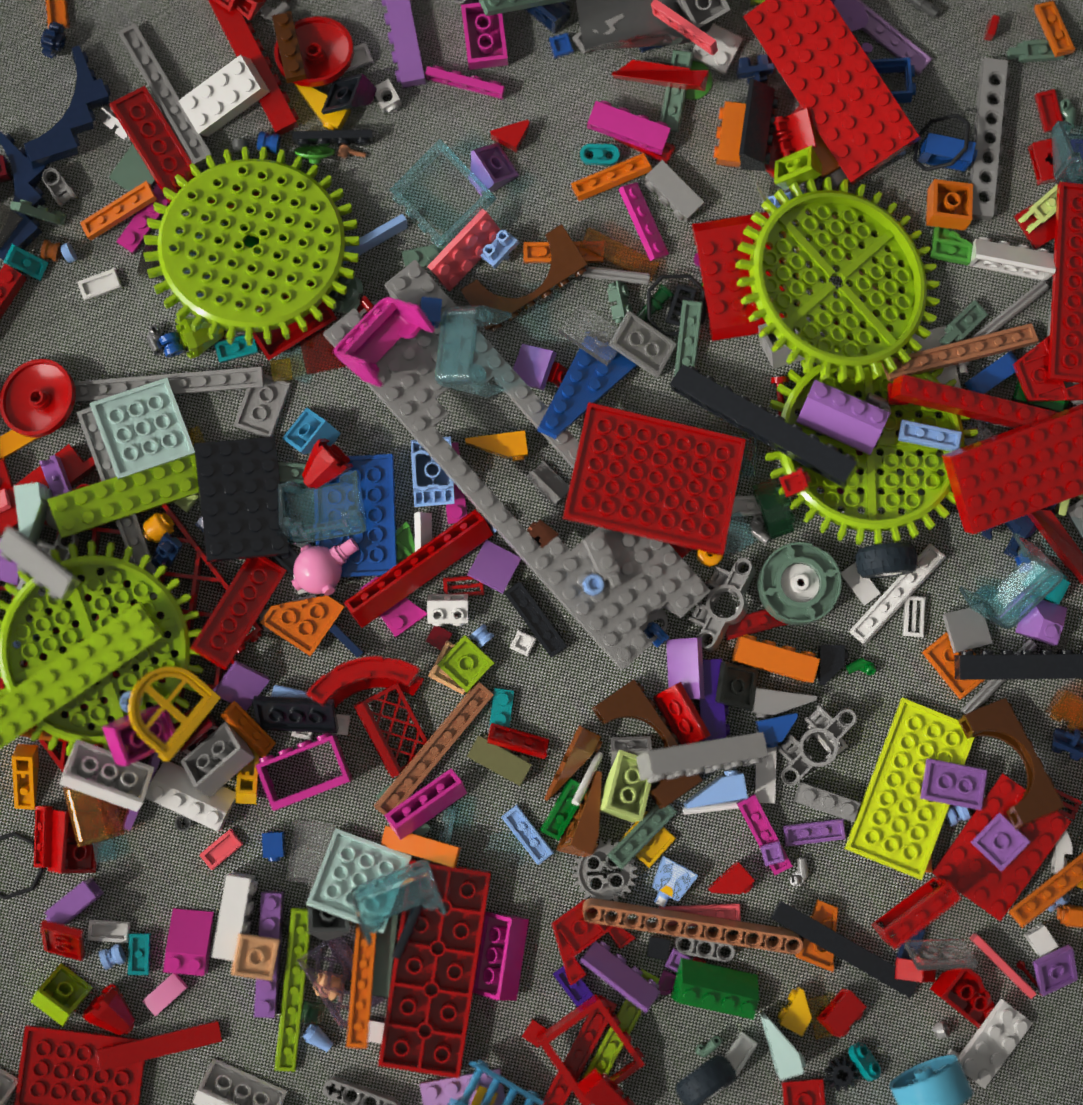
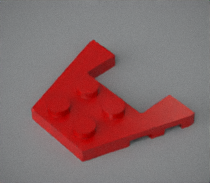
M1050 335L1013 364L1027 402L1083 401V383L1066 388L1063 381L1048 380Z
M585 899L551 923L570 985H573L586 975L575 959V956L608 932L619 949H622L635 939L632 934L622 927L587 922L583 916V903ZM589 908L587 911L589 913H594L597 911V909Z

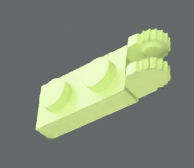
M1057 184L1018 219L1020 223L1025 222L1032 214L1037 218L1026 229L1029 233L1056 212Z

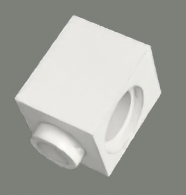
M387 79L376 85L377 91L374 97L383 113H393L398 110L401 101L390 80ZM385 95L392 96V99L388 102L382 100Z
M1041 923L1023 934L1035 953L1040 957L1055 951L1054 949L1058 947L1046 926Z

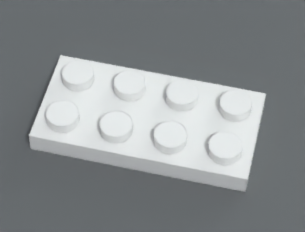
M1000 999L958 1056L965 1075L985 1089L1033 1023L1004 1000Z

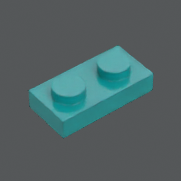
M13 244L3 261L37 280H41L49 264Z
M245 335L235 337L233 344H228L227 340L214 344L220 364L259 353L256 340H253L252 346H248Z
M494 688L489 728L491 723L510 728L514 691Z
M129 933L128 975L150 974L151 933Z

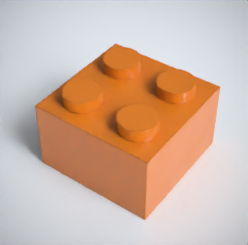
M934 179L927 189L926 226L965 231L972 221L973 184Z

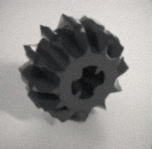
M836 1056L834 1057V1064L831 1061L827 1062L831 1068H824V1072L828 1074L824 1079L825 1081H830L828 1084L830 1088L835 1086L836 1091L840 1092L843 1086L846 1092L848 1091V1084L851 1087H855L852 1079H859L854 1074L859 1070L857 1067H853L854 1063L852 1060L847 1062V1058L843 1056L840 1062ZM843 1070L844 1073H846V1074H843V1075H844L843 1078H840V1077L837 1075V1074H839L838 1071Z

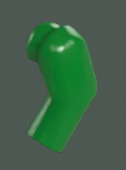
M863 658L845 665L849 675L858 670L869 676L876 673L875 664Z

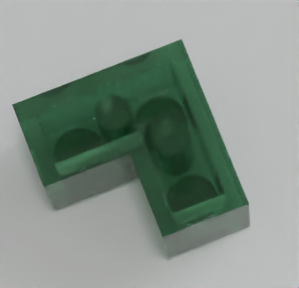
M775 478L752 486L755 501L762 512L764 525L771 539L794 532L792 523L795 522L794 515L789 510L791 501L789 497H785V494L780 495L778 493L782 485H778Z

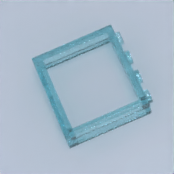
M441 139L389 189L393 194L391 198L399 206L403 204L406 208L404 212L412 220L414 218L418 220L419 224L417 226L425 234L429 232L432 235L430 240L437 247L441 245L444 248L481 209L486 210L497 199ZM441 153L482 194L442 236L401 194Z

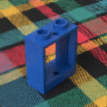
M910 57L872 59L871 62L878 73L904 72L905 91H891L898 103H911L912 95H916V83H912V77L915 76V67L911 65Z
M928 133L921 143L918 161L934 166L951 162L964 148L965 140ZM969 141L966 152L952 166L944 168L964 172L968 166L971 167L972 162H975L977 157L976 142Z

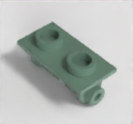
M617 280L616 283L608 284L607 292L610 303L617 301V305L610 307L613 320H615L616 324H619L628 311L633 313V310L628 303L627 296H629V290L627 285Z

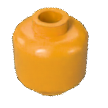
M155 513L144 522L143 529L145 532L143 534L150 542L160 543L162 536L166 532L170 535L173 533L174 523L167 514Z
M697 550L696 554L698 561L706 567L716 566L723 558V555Z

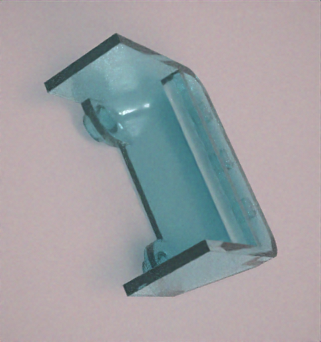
M453 306L446 309L442 314L435 379L438 384L487 398L502 392L504 387L486 383L485 369L481 365L473 363L477 325L482 327L490 323L497 325L511 318L512 313L487 306Z
M1017 533L1013 536L1021 547L1018 556L1023 562L996 588L985 585L980 587L975 593L963 586L959 587L960 592L973 611L1005 629L1012 628L1018 624L1063 579V574L1059 568L1035 544Z
M426 860L418 861L362 883L352 890L356 918L368 945L372 943L370 933L380 931L385 923V918L422 904L425 909L429 910L439 907L442 915L446 914L442 896L429 862Z

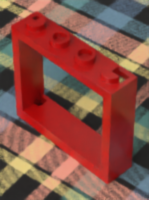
M934 876L871 925L885 943L896 949L962 898L950 882ZM936 881L939 886L933 889L930 884ZM882 922L884 927L879 926L878 923Z
M596 994L536 1037L545 1053L582 1105H591L592 1103L583 1095L577 1086L578 1083L550 1045V1042L596 1008L603 1014L634 1059L610 1077L612 1080L611 1084L613 1086L615 1084L618 1085L645 1065L642 1061L644 1057L638 1047L633 1048L630 1044L633 1040L626 1030L621 1031L619 1028L621 1022L615 1014L610 1015L607 1010L610 1006L604 998L599 999Z

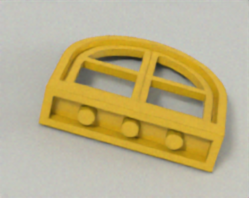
M162 667L145 674L134 686L128 703L129 719L137 735L159 754L158 757L162 761H170L221 697L190 671L179 667ZM165 677L182 680L167 699L150 686L156 680ZM186 683L203 697L187 717L170 703ZM144 692L161 705L146 725L140 713V702ZM164 709L181 723L165 744L148 730Z

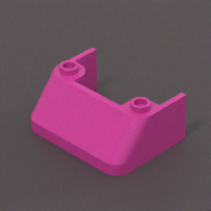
M386 297L380 300L336 345L334 354L363 381L382 387L384 384L378 378L380 369L376 363L401 337L412 339L418 335L421 329L433 333L435 328L419 306Z

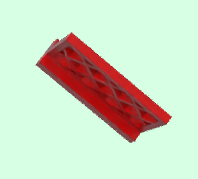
M395 683L353 705L389 776L392 778L400 775L412 760V757L415 756L416 744L424 745L427 742L399 684ZM396 689L399 695L397 704L386 701L388 693ZM373 700L381 701L379 713L372 712L368 703ZM385 703L396 706L392 717L382 715ZM399 707L406 709L408 712L406 722L395 719ZM381 717L391 720L388 731L380 729L378 724ZM394 721L405 724L402 735L391 732ZM408 725L416 728L417 734L415 739L405 737ZM390 735L400 737L397 749L389 747L388 739ZM403 739L414 742L411 753L400 750ZM399 752L410 755L407 764L402 767L397 762Z

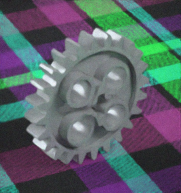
M600 838L594 854L585 858H574L578 865L572 866L574 870H577L576 873L572 874V877L578 878L574 885H581L578 892L585 891V899L590 895L592 896L591 898L609 901L614 899L615 902H618V896L625 899L624 891L631 893V890L628 888L629 885L635 886V883L631 881V878H637V875L632 873V871L638 868L637 866H631L635 858L621 872H608L606 877H603L601 873L587 875V872L601 871L604 866H606L607 870L619 868L617 865H610L608 863L609 857L607 856L618 844V841L611 845V841L608 838L606 844H603ZM592 857L599 860V865L596 868H591L587 864L588 860ZM614 875L622 878V882L618 886L610 883V879ZM593 878H599L602 881L599 888L590 886V881Z

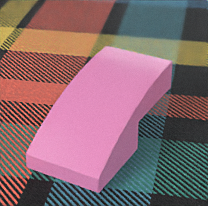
M172 973L142 1002L154 1016H157L188 986L176 973Z

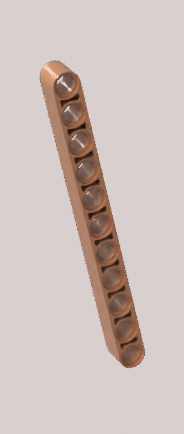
M596 898L586 899L583 903L584 919L590 923L788 954H797L803 948L800 935L787 928ZM589 908L597 909L594 913H589L587 910ZM609 911L617 912L614 916L607 915ZM630 914L637 915L635 919L627 918ZM651 917L657 918L655 922L647 921ZM671 920L677 921L673 926L668 925V922ZM692 923L697 924L693 929L688 928ZM710 927H717V930L714 932L708 931ZM730 930H737V933L734 935L728 934ZM751 933L757 934V936L754 938L748 937V935ZM771 936L777 937L774 941H768ZM792 939L797 940V942L794 944H788V942Z

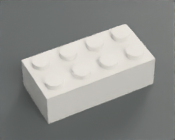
M239 55L181 98L179 103L197 133L209 137L270 91L251 59Z
M231 872L226 875L212 954L213 958L233 961L238 933L249 934L251 922L248 919L250 913H253L255 901H252V896L257 892L258 881H255V875Z

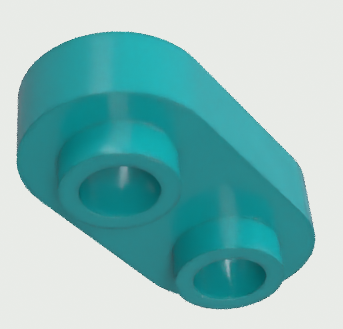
M586 144L580 150V159L586 165L612 166L618 162L620 155L618 148L612 144ZM592 153L593 157L587 158L586 154ZM611 153L613 158L608 159L606 154Z
M862 1042L852 1044L848 1051L850 1059L864 1079L873 1081L880 1078L881 1067L868 1047Z

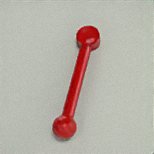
M1018 961L1016 964L1017 968L1023 970L1038 989L1037 981L1025 968V963Z

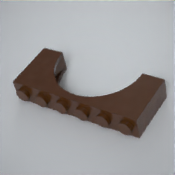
M562 224L545 234L551 250V266L546 279L534 292L519 298H505L488 291L478 279L461 289L486 331L490 332L492 330V332H496L503 327L502 323L505 321H513L519 317V312L522 310H530L536 305V301L541 298L543 300L547 299L553 294L552 291L558 287L560 289L564 288L570 283L569 280L574 276L578 278L587 272L586 269L589 266Z
M635 680L630 681L591 708L602 725L619 718L637 719L645 722L658 733L664 748L679 746L677 736L673 732L670 733L666 727L668 725L662 715L659 716L657 714L654 702L650 698L647 699L643 693L645 692L643 686ZM698 773V775L689 777L684 775L671 780H667L666 776V779L660 780L649 791V794L659 809L665 808L703 780L700 777L702 774Z
M1006 698L963 715L958 722L967 739L977 736H988L1004 741L1019 754L1027 772L1026 791L1020 802L1006 811L1015 830L1055 814L1064 807L1062 797L1056 792L1051 777L1047 775L1043 768L1042 760L1037 757L1033 749V743L1027 738L1022 723L1016 718L1013 706L1008 703Z

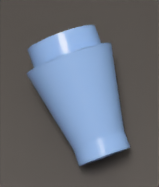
M310 1024L302 1036L305 1042L325 1052L334 1043L318 1025L315 1026L314 1024Z

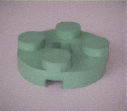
M341 276L337 282L347 287L346 295L332 290L329 296L336 301L337 307L334 311L347 314L359 306L361 300L358 297L359 293L363 294V285L358 277L354 276V279H348Z

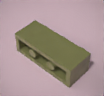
M485 733L483 737L478 735L467 757L520 786L532 766L529 763L530 758L521 753L516 756L511 753L512 750L487 743L488 735Z

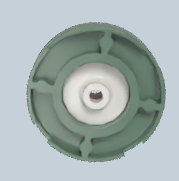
M790 543L774 551L762 565L757 580L758 595L766 611L778 621L794 626L811 624L828 614L834 607L841 592L840 571L834 559L826 551L810 543Z

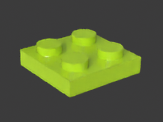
M464 635L437 665L464 691L468 692L494 662Z

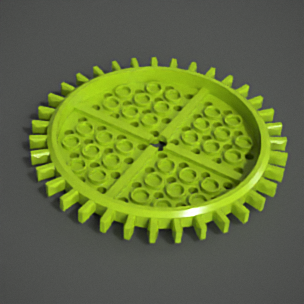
M247 146L243 147L241 152L243 159L232 161V155L226 149L224 150V160L226 163L217 166L211 155H207L206 161L209 169L201 173L198 167L192 163L190 164V170L194 176L193 179L187 182L179 174L175 176L176 183L181 187L178 193L173 192L169 188H163L164 196L171 200L168 206L158 202L153 204L154 211L164 215L162 221L147 218L148 227L158 229L159 234L144 235L145 244L158 245V251L144 252L145 262L160 261V266L147 270L149 279L164 275L165 281L153 286L155 293L160 294L170 289L173 294L163 301L166 309L180 302L183 307L176 313L177 320L181 322L189 313L197 316L191 324L192 330L197 332L205 321L211 324L208 332L210 339L214 340L219 328L228 330L226 334L228 344H233L236 331L246 332L245 340L248 346H252L254 340L253 332H264V339L267 344H271L272 341L270 330L281 328L282 335L286 340L290 339V330L287 325L297 322L299 328L306 332L308 331L307 324L303 317L311 313L317 321L321 322L323 321V315L317 307L322 302L333 310L337 307L336 301L328 295L332 290L346 295L347 287L337 282L339 276L354 279V270L344 268L343 263L344 261L358 263V253L345 252V246L360 245L359 236H345L344 231L357 229V220L353 219L342 222L341 216L352 212L351 203L336 207L334 202L343 198L344 194L342 188L335 190L331 194L327 193L325 189L332 184V177L328 175L319 183L313 179L319 172L316 164L310 167L305 174L299 170L303 163L302 157L297 156L292 166L284 164L285 151L281 149L276 161L267 160L266 147H261L259 159H250ZM265 175V178L261 179L259 176ZM279 180L285 181L284 183H278ZM217 182L221 183L219 186L214 185ZM239 187L240 190L234 191V188ZM255 192L260 193L258 196L253 195ZM274 197H278V198H279V200H277V201H273L272 199H273ZM209 200H215L212 204L208 203ZM293 202L299 203L296 206L292 205ZM312 207L318 208L316 211L311 210ZM250 209L254 211L253 213H247ZM185 212L190 213L188 216H183ZM269 214L273 215L272 218H267L266 216ZM204 217L209 218L207 221L202 220ZM291 219L292 223H286V221ZM223 222H227V223H228L227 226H222L221 224H222ZM308 224L312 225L311 228H306L305 226ZM243 227L248 228L246 231L241 230ZM330 229L331 232L325 233V230ZM178 230H183L181 234L176 233ZM262 232H266V233H267L266 236H261L260 234H261ZM197 235H202V236H203V237L200 238V239H197V238H196ZM250 235V237L259 238L258 245H254L252 248L246 247L244 245L246 236ZM281 237L287 238L285 241L280 240ZM217 240H222V243L217 244L215 242ZM301 242H305V243H306L305 246H301V245H299V244H300ZM236 245L242 246L239 249L235 248ZM173 247L177 248L176 251H170ZM320 247L326 248L324 251L319 250ZM261 250V253L256 254L255 251ZM193 252L197 253L196 256H190V254ZM275 255H281L279 259L274 258ZM215 257L216 260L210 261V258ZM295 260H300V261H301V262L298 263V264H295V263H294ZM232 262L236 263L235 266H229ZM314 265H320L318 269L313 268ZM254 267V271H249V268ZM186 270L191 271L189 274H184ZM271 272L275 273L272 277L268 276ZM205 275H209V276H210L209 279H204L203 277H204ZM290 277H293L295 279L292 282L288 281ZM225 280L230 281L229 284H223ZM312 282L314 286L310 287L307 284ZM248 285L249 288L243 289V286ZM264 290H268V291H269V293L266 294V295L263 294L262 292H263ZM199 293L204 294L203 297H197ZM284 295L289 296L286 300L282 299ZM223 298L224 300L223 302H217V299ZM238 303L244 304V305H243L242 307H240V308L237 307V304H238ZM258 308L263 309V311L260 313L256 312Z
M826 177L822 181L823 190L817 191L814 179H809L805 183L808 192L802 194L798 183L794 182L789 187L793 196L791 200L788 199L782 189H779L774 196L781 206L777 208L767 198L761 206L770 217L767 219L756 211L750 219L761 226L760 230L758 231L751 226H747L742 233L754 239V244L742 242L737 249L750 254V261L740 259L736 263V268L749 270L750 277L740 278L737 281V286H751L752 294L746 295L741 302L742 304L755 302L758 308L748 318L749 321H756L763 317L767 326L758 335L762 338L770 332L775 334L779 340L774 343L771 349L773 352L781 349L784 344L792 351L787 357L786 362L788 364H791L800 355L806 359L803 366L804 373H808L813 368L814 363L822 365L820 379H826L830 374V368H835L838 370V383H843L847 379V370L853 369L855 381L860 383L865 379L863 368L868 367L873 380L882 375L878 363L881 362L889 374L894 372L897 367L891 356L895 354L903 365L907 363L911 358L902 347L906 345L914 353L918 352L922 346L912 336L915 333L925 340L930 336L931 332L919 325L921 320L931 324L937 318V316L925 311L926 305L935 307L940 303V299L927 296V289L934 290L940 283L939 281L926 280L925 273L932 272L937 266L935 263H922L921 257L931 250L929 246L920 249L916 248L913 241L917 240L922 232L917 230L910 235L903 227L908 224L911 217L907 215L898 222L891 215L897 207L895 202L889 205L886 210L878 206L882 193L878 192L875 194L871 201L863 198L866 187L864 184L857 188L855 194L848 193V179H844L839 184V191L832 190L831 177ZM766 245H769L771 250L767 249ZM831 276H839L842 279V287L835 289L836 287L832 282H829V278ZM806 290H809L811 295H808ZM793 302H796L798 307L794 306ZM793 329H796L798 334L794 333ZM820 332H823L825 337H822ZM860 350L864 351L865 356L861 354Z
M908 347L904 350L907 354L912 353V350ZM806 359L801 360L800 364L802 367L804 366ZM882 362L878 363L882 374L880 379L873 380L869 368L865 367L863 368L865 379L860 383H856L853 369L847 370V379L843 383H838V378L834 377V374L838 373V370L835 368H830V374L824 380L820 379L822 365L813 366L803 377L791 369L787 376L796 383V386L792 390L780 383L777 391L788 399L785 404L771 399L769 407L782 412L781 416L786 420V423L790 425L796 424L803 429L802 432L808 435L814 434L825 445L831 444L838 450H841L843 455L849 454L853 456L857 462V470L861 469L863 471V474L859 475L856 470L844 489L779 451L767 453L765 461L779 459L782 466L771 472V479L791 474L798 468H801L803 472H808L811 483L808 484L810 489L798 493V498L794 499L790 505V509L794 510L804 502L811 509L806 513L804 522L808 523L817 513L825 519L820 526L821 533H824L832 522L840 526L837 540L841 541L845 537L848 528L857 530L855 537L857 545L862 543L864 531L874 532V543L879 545L883 539L882 531L890 530L893 542L898 543L901 540L899 528L906 526L910 536L916 538L919 532L914 522L921 519L925 526L931 530L935 526L934 521L929 516L931 511L935 510L943 519L950 514L941 502L944 498L956 505L953 492L950 491L951 485L943 458L936 454V451H940L942 454L949 453L950 451L898 441L896 432L900 430L902 419L962 432L960 448L965 447L964 438H973L978 434V429H963L962 421H968L972 418L911 403L908 405L889 404L891 414L881 432L882 436L877 440L876 448L873 449L871 455L862 452L863 455L859 456L856 454L857 449L826 435L818 436L814 430L796 423L798 416L795 414V411L801 412L815 380L855 397L854 393H860L861 397L858 399L865 401L869 392L872 394L879 393L882 398L887 400L888 383H893V381L888 382ZM944 368L934 370L933 373L925 372L913 375L912 377L940 383L936 378L942 374ZM952 379L945 385L954 387L957 381ZM899 412L902 417H896L895 413ZM915 413H920L921 418H917ZM935 413H940L941 418H937ZM877 450L882 451L883 455H882V456H878V455L876 454V451H877ZM896 451H901L903 455L898 456ZM916 451H921L923 456H918ZM901 469L904 474L902 476L898 475L897 470ZM877 470H882L883 475H878ZM917 470H922L924 475L919 476ZM937 471H942L944 475L939 476L937 474ZM782 487L778 491L780 495L785 494ZM817 488L823 489L824 493L819 494ZM841 488L844 491V493L839 494L837 492V489ZM857 489H862L864 494H858ZM882 489L884 494H878L877 490ZM897 490H903L904 495H899ZM918 490H923L924 495H919ZM842 508L844 513L838 512L837 509ZM858 508H862L864 514L858 513ZM878 509H883L885 513L879 514ZM898 509H903L905 514H899Z
M95 541L88 542V556L81 557L78 555L76 544H69L71 559L64 561L61 560L60 553L56 548L50 550L51 557L78 578L79 575H84L85 577L84 582H81L66 600L72 602L71 608L65 606V600L59 599L57 601L49 595L48 592L50 590L45 586L42 588L45 589L46 594L44 596L39 595L41 587L32 581L33 578L28 573L25 575L20 570L17 572L26 584L20 590L11 583H6L4 586L15 597L11 604L0 599V608L7 611L4 619H0V678H3L6 686L0 689V698L62 656L63 653L60 652L61 646H65L67 651L79 644L81 639L85 640L131 608L132 599H136L138 602L141 601L163 633L170 631L172 634L170 638H166L163 635L100 679L101 683L99 685L93 684L35 724L38 727L32 733L31 740L35 741L40 738L43 731L50 733L52 738L48 743V749L51 751L57 746L59 738L69 741L66 748L67 756H70L77 739L91 745L103 744L104 749L110 751L102 726L110 723L107 720L108 716H113L117 720L128 715L120 705L121 690H133L141 677L154 669L162 667H179L194 673L203 672L204 668L200 665L190 664L191 654L199 655L190 649V638L197 637L202 629L189 630L187 620L195 619L200 614L198 611L184 614L180 606L182 603L189 601L191 598L190 593L176 599L171 590L179 585L180 579H173L168 585L162 583L159 578L165 573L167 567L162 565L158 567L154 574L150 573L145 569L150 562L151 555L149 554L142 557L139 565L130 562L133 554V547L130 546L124 551L123 559L113 557L115 550L114 542L107 544L105 556L96 555ZM98 568L104 569L103 575L97 573ZM125 580H129L131 582V586L129 588L124 586ZM105 587L111 588V594L108 595L104 592ZM152 592L157 593L158 597L156 600L150 598ZM86 594H90L92 596L91 601L85 600ZM113 606L118 607L119 611L117 614L112 613L111 608ZM47 608H51L53 610L52 615L46 614ZM158 612L164 613L163 619L157 617ZM93 613H97L99 615V619L97 621L92 619ZM27 615L33 616L32 622L26 620ZM73 620L79 621V627L72 625ZM54 627H58L60 629L59 634L53 633ZM34 634L40 635L39 641L33 639ZM15 641H19L21 643L20 648L14 647ZM172 650L178 651L177 657L171 655ZM41 653L47 654V660L40 658ZM152 657H158L159 663H152ZM22 660H26L28 662L27 667L21 666ZM138 664L140 666V669L138 671H134L132 669V665ZM114 671L120 672L119 678L113 676ZM165 677V683H160L158 679L150 684V686L167 699L182 680ZM187 683L183 686V688H186L190 691H195ZM179 691L170 703L173 704L175 702L183 708H188L190 703L179 696ZM144 692L140 711L147 709V702H152L154 706L158 705L152 697ZM101 697H106L108 702L106 704L101 703ZM82 704L88 705L87 711L81 709ZM62 711H67L69 716L67 718L62 717ZM169 713L172 723L175 724L178 720ZM89 723L95 724L94 730L88 728Z

